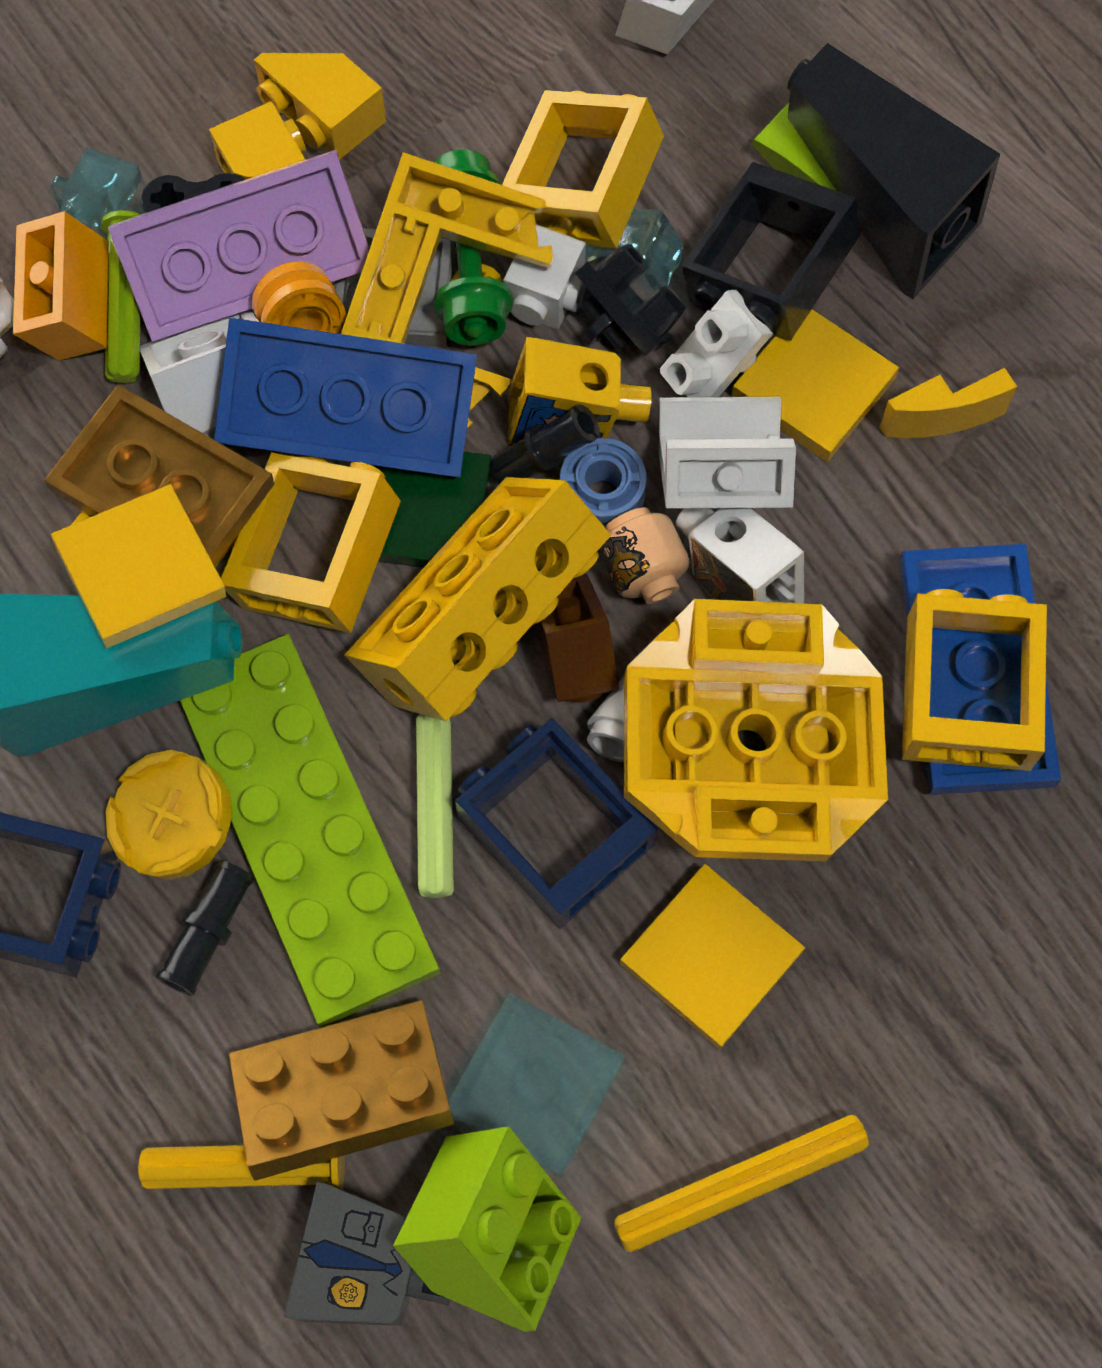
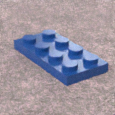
M229 317L214 440L222 444L460 477L477 354Z
M1026 544L903 551L899 563L906 618L917 594H926L937 589L955 590L961 592L964 598L987 600L998 595H1017L1027 599L1028 603L1035 604ZM932 628L929 717L1020 725L1022 636ZM1047 680L1045 695V752L1031 771L925 762L929 795L1056 788L1061 781Z

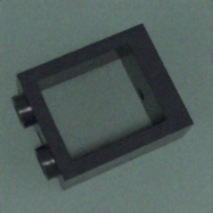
M752 162L681 265L690 302L694 303L700 310L707 312L714 307L726 291L737 290L743 297L748 310L760 322L765 324L773 334L791 341L860 237L856 198ZM760 221L817 241L782 295L725 274Z

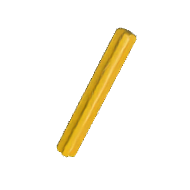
M848 1115L618 1215L614 1221V1227L619 1240L627 1252H634L864 1151L869 1146L867 1133L856 1115Z

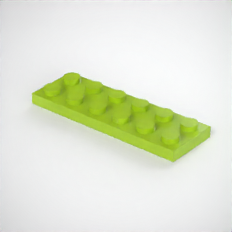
M289 633L241 653V656L234 661V680L232 682L180 701L207 764L220 773L230 792L232 824L317 1024L322 1028L441 973Z

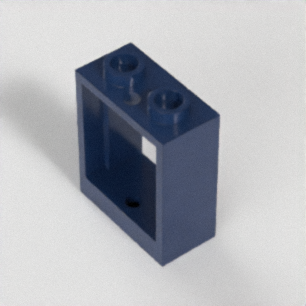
M551 718L539 729L531 725L522 730L507 746L506 752L509 755L491 770L483 766L474 771L459 787L458 793L461 796L455 800L458 819L557 927L561 929L655 846L658 828L624 798V792L569 734ZM550 759L567 774L617 827V830L553 887L546 882L486 817L490 810Z
M0 812V837L81 858L52 945L0 931V958L77 978L82 961L88 963L96 951L100 937V925L96 924V920L103 899L110 900L117 889L121 864L116 862L117 856L114 850L103 838Z

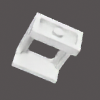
M781 397L659 398L658 455L666 508L793 507L796 446L794 439H781L780 437Z

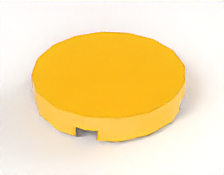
M174 750L147 754L129 766L118 780L122 784L117 789L115 798L111 796L109 798L105 812L107 837L116 856L138 873L163 880L188 877L209 864L225 843L232 820L230 792L220 773L204 760Z

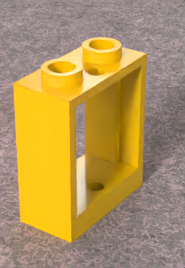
M545 90L502 185L545 199L547 211L534 214L536 225L586 242L587 246L617 249L664 139L663 131L648 98L631 94L619 96L591 94L583 91L562 92ZM568 135L615 139L593 191L546 187Z
M271 452L265 470L272 473L275 485L237 537L221 577L225 590L243 610L352 633L401 501L385 480L383 472L369 464L352 462L347 467L328 463L321 457L296 454V457ZM299 490L355 501L324 582L268 570Z
M937 589L926 594H917L907 616L902 760L1023 771L1032 770L1045 752L1046 604L1028 603L1027 599L1017 595H998L990 600L964 598L961 592L950 589ZM932 628L1022 636L1020 725L929 717Z

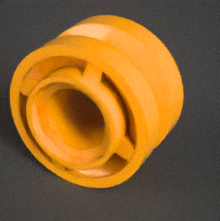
M301 261L281 264L261 278L253 293L252 308L259 322L341 334L346 320L344 305L328 275L314 264Z

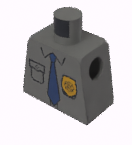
M317 1182L284 1317L301 1322L403 1326L410 1297L449 1305L450 1299L432 1292L393 1247L407 1217L331 1185Z

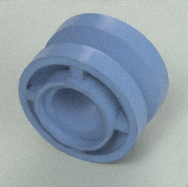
M597 438L592 443L585 444L571 452L565 458L561 468L560 480H566L604 527L621 514L644 506L646 469L638 453L627 444L615 439ZM598 481H606L615 485L617 489L611 493L600 494L592 491L589 486Z

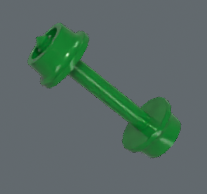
M467 149L453 150L444 153L434 162L501 185L496 174L492 172L490 162L486 156L477 151ZM456 242L459 279L450 281L438 290L434 296L435 314L444 322L445 333L449 339L458 344L472 346L493 342L501 337L506 330V316L513 308L512 292L506 284L494 278L483 277L480 249Z

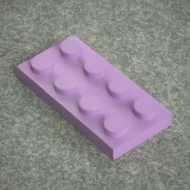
M337 150L112 224L108 227L152 342L253 309L252 297L258 282L266 273L281 264L296 261L314 264L328 275L331 282L361 273L370 250Z

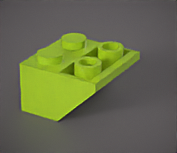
M507 1126L446 1136L393 1247L432 1292L521 1331H535L582 1217L513 1130Z

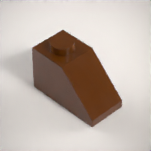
M586 573L573 578L557 596L559 601L553 612L544 620L536 623L547 674L557 702L567 700L578 703L589 702L598 699L605 692L620 689L609 620Z

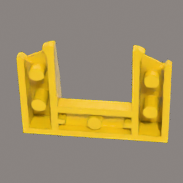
M403 152L341 334L405 344L441 238L551 268L553 262L552 245L539 247L534 215L547 211L545 199ZM475 367L469 412L491 390L502 397L509 390L512 383L511 379ZM469 418L467 430H469L474 425Z

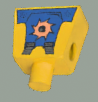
M526 337L509 389L507 444L514 445L525 438V433L530 427L535 424L545 426L569 412L572 407L578 404L587 407L597 419L600 429L598 438H608L615 420L648 421L651 408V387L621 383V359L616 353Z

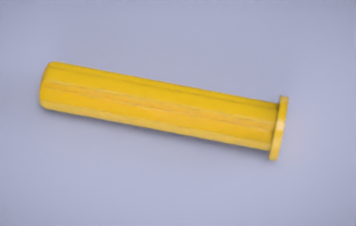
M244 1145L149 1147L141 1151L138 1175L142 1187L146 1189L316 1185L317 1182L332 1184L333 1187L343 1190L345 1155L254 1181L248 1168Z

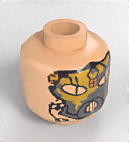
M642 507L621 514L606 525L605 528L611 536L599 549V554L620 596L625 598L643 597L646 604H653L672 596L680 589L677 580L689 568L690 562L682 541L667 515L651 513L649 508Z

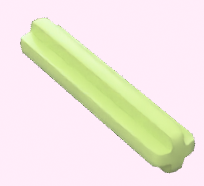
M418 714L416 718L418 889L423 897L443 898L451 896L454 891L450 719L445 722Z

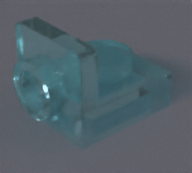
M87 147L70 179L55 175L50 187L61 212H67L89 228L92 226L101 228V219L105 214L127 209L143 177L139 165Z
M633 209L617 249L627 244L633 245L647 261L649 269L643 275L651 288L657 291L663 286L668 287L674 270L680 265L683 244L663 210ZM586 245L585 260L587 262L607 256L617 249Z

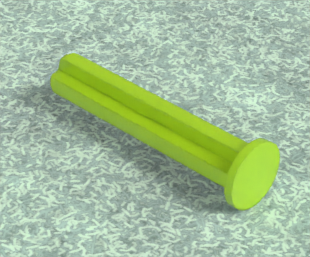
M119 210L109 212L101 219V229L108 235L109 241L105 376L111 382L130 384L136 381L140 372V309L108 227L141 214Z

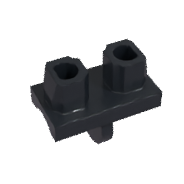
M631 244L621 246L607 256L587 261L575 273L593 294L580 306L593 321V324L582 336L590 345L605 336L617 351L623 349L632 340L643 355L646 356L656 348L657 350L661 349L673 338L669 330L675 325L686 308L675 294L665 286L659 288L645 302L641 300L630 285L649 269L647 261Z

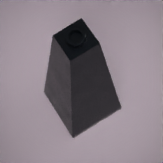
M827 43L811 61L809 59L802 60L792 72L787 85V89L790 91L787 118L835 190L856 198L859 227L902 292L911 299H914L982 223L1000 153Z

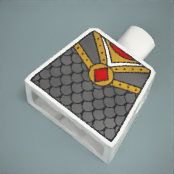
M684 508L676 520V527L689 539L692 574L713 600L804 603V551L751 508H720L714 512L711 508Z

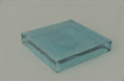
M508 993L449 1099L452 1116L476 1131L509 1126L542 1168L562 1178L621 1069L626 1056L519 997Z

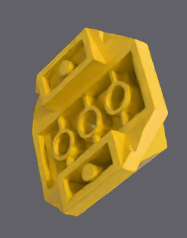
M694 599L675 618L674 622L661 632L625 670L624 798L693 857L826 862L888 801L882 675L862 651L838 629L839 624L822 604ZM742 730L756 732L763 738L766 750L753 751L746 748L741 743L738 732Z

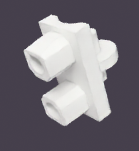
M728 290L714 307L707 311L695 325V330L677 352L670 355L661 366L660 373L676 394H686L687 397H719L740 372H745L756 362V353L773 333L748 310L743 297L737 290Z

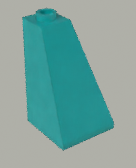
M0 594V746L15 756H28L232 682L234 680V661L241 656L243 647L242 632L238 622L216 601L106 649L79 595Z

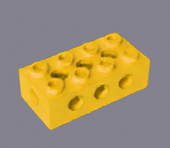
M506 477L344 656L392 706L447 722L450 717L459 715L471 705L477 694L476 688L492 670L502 667L514 656L518 648L517 642L533 624L544 620L553 612L559 601L557 596L571 580L586 573L596 563L599 556L597 551L609 539L611 534L566 480Z

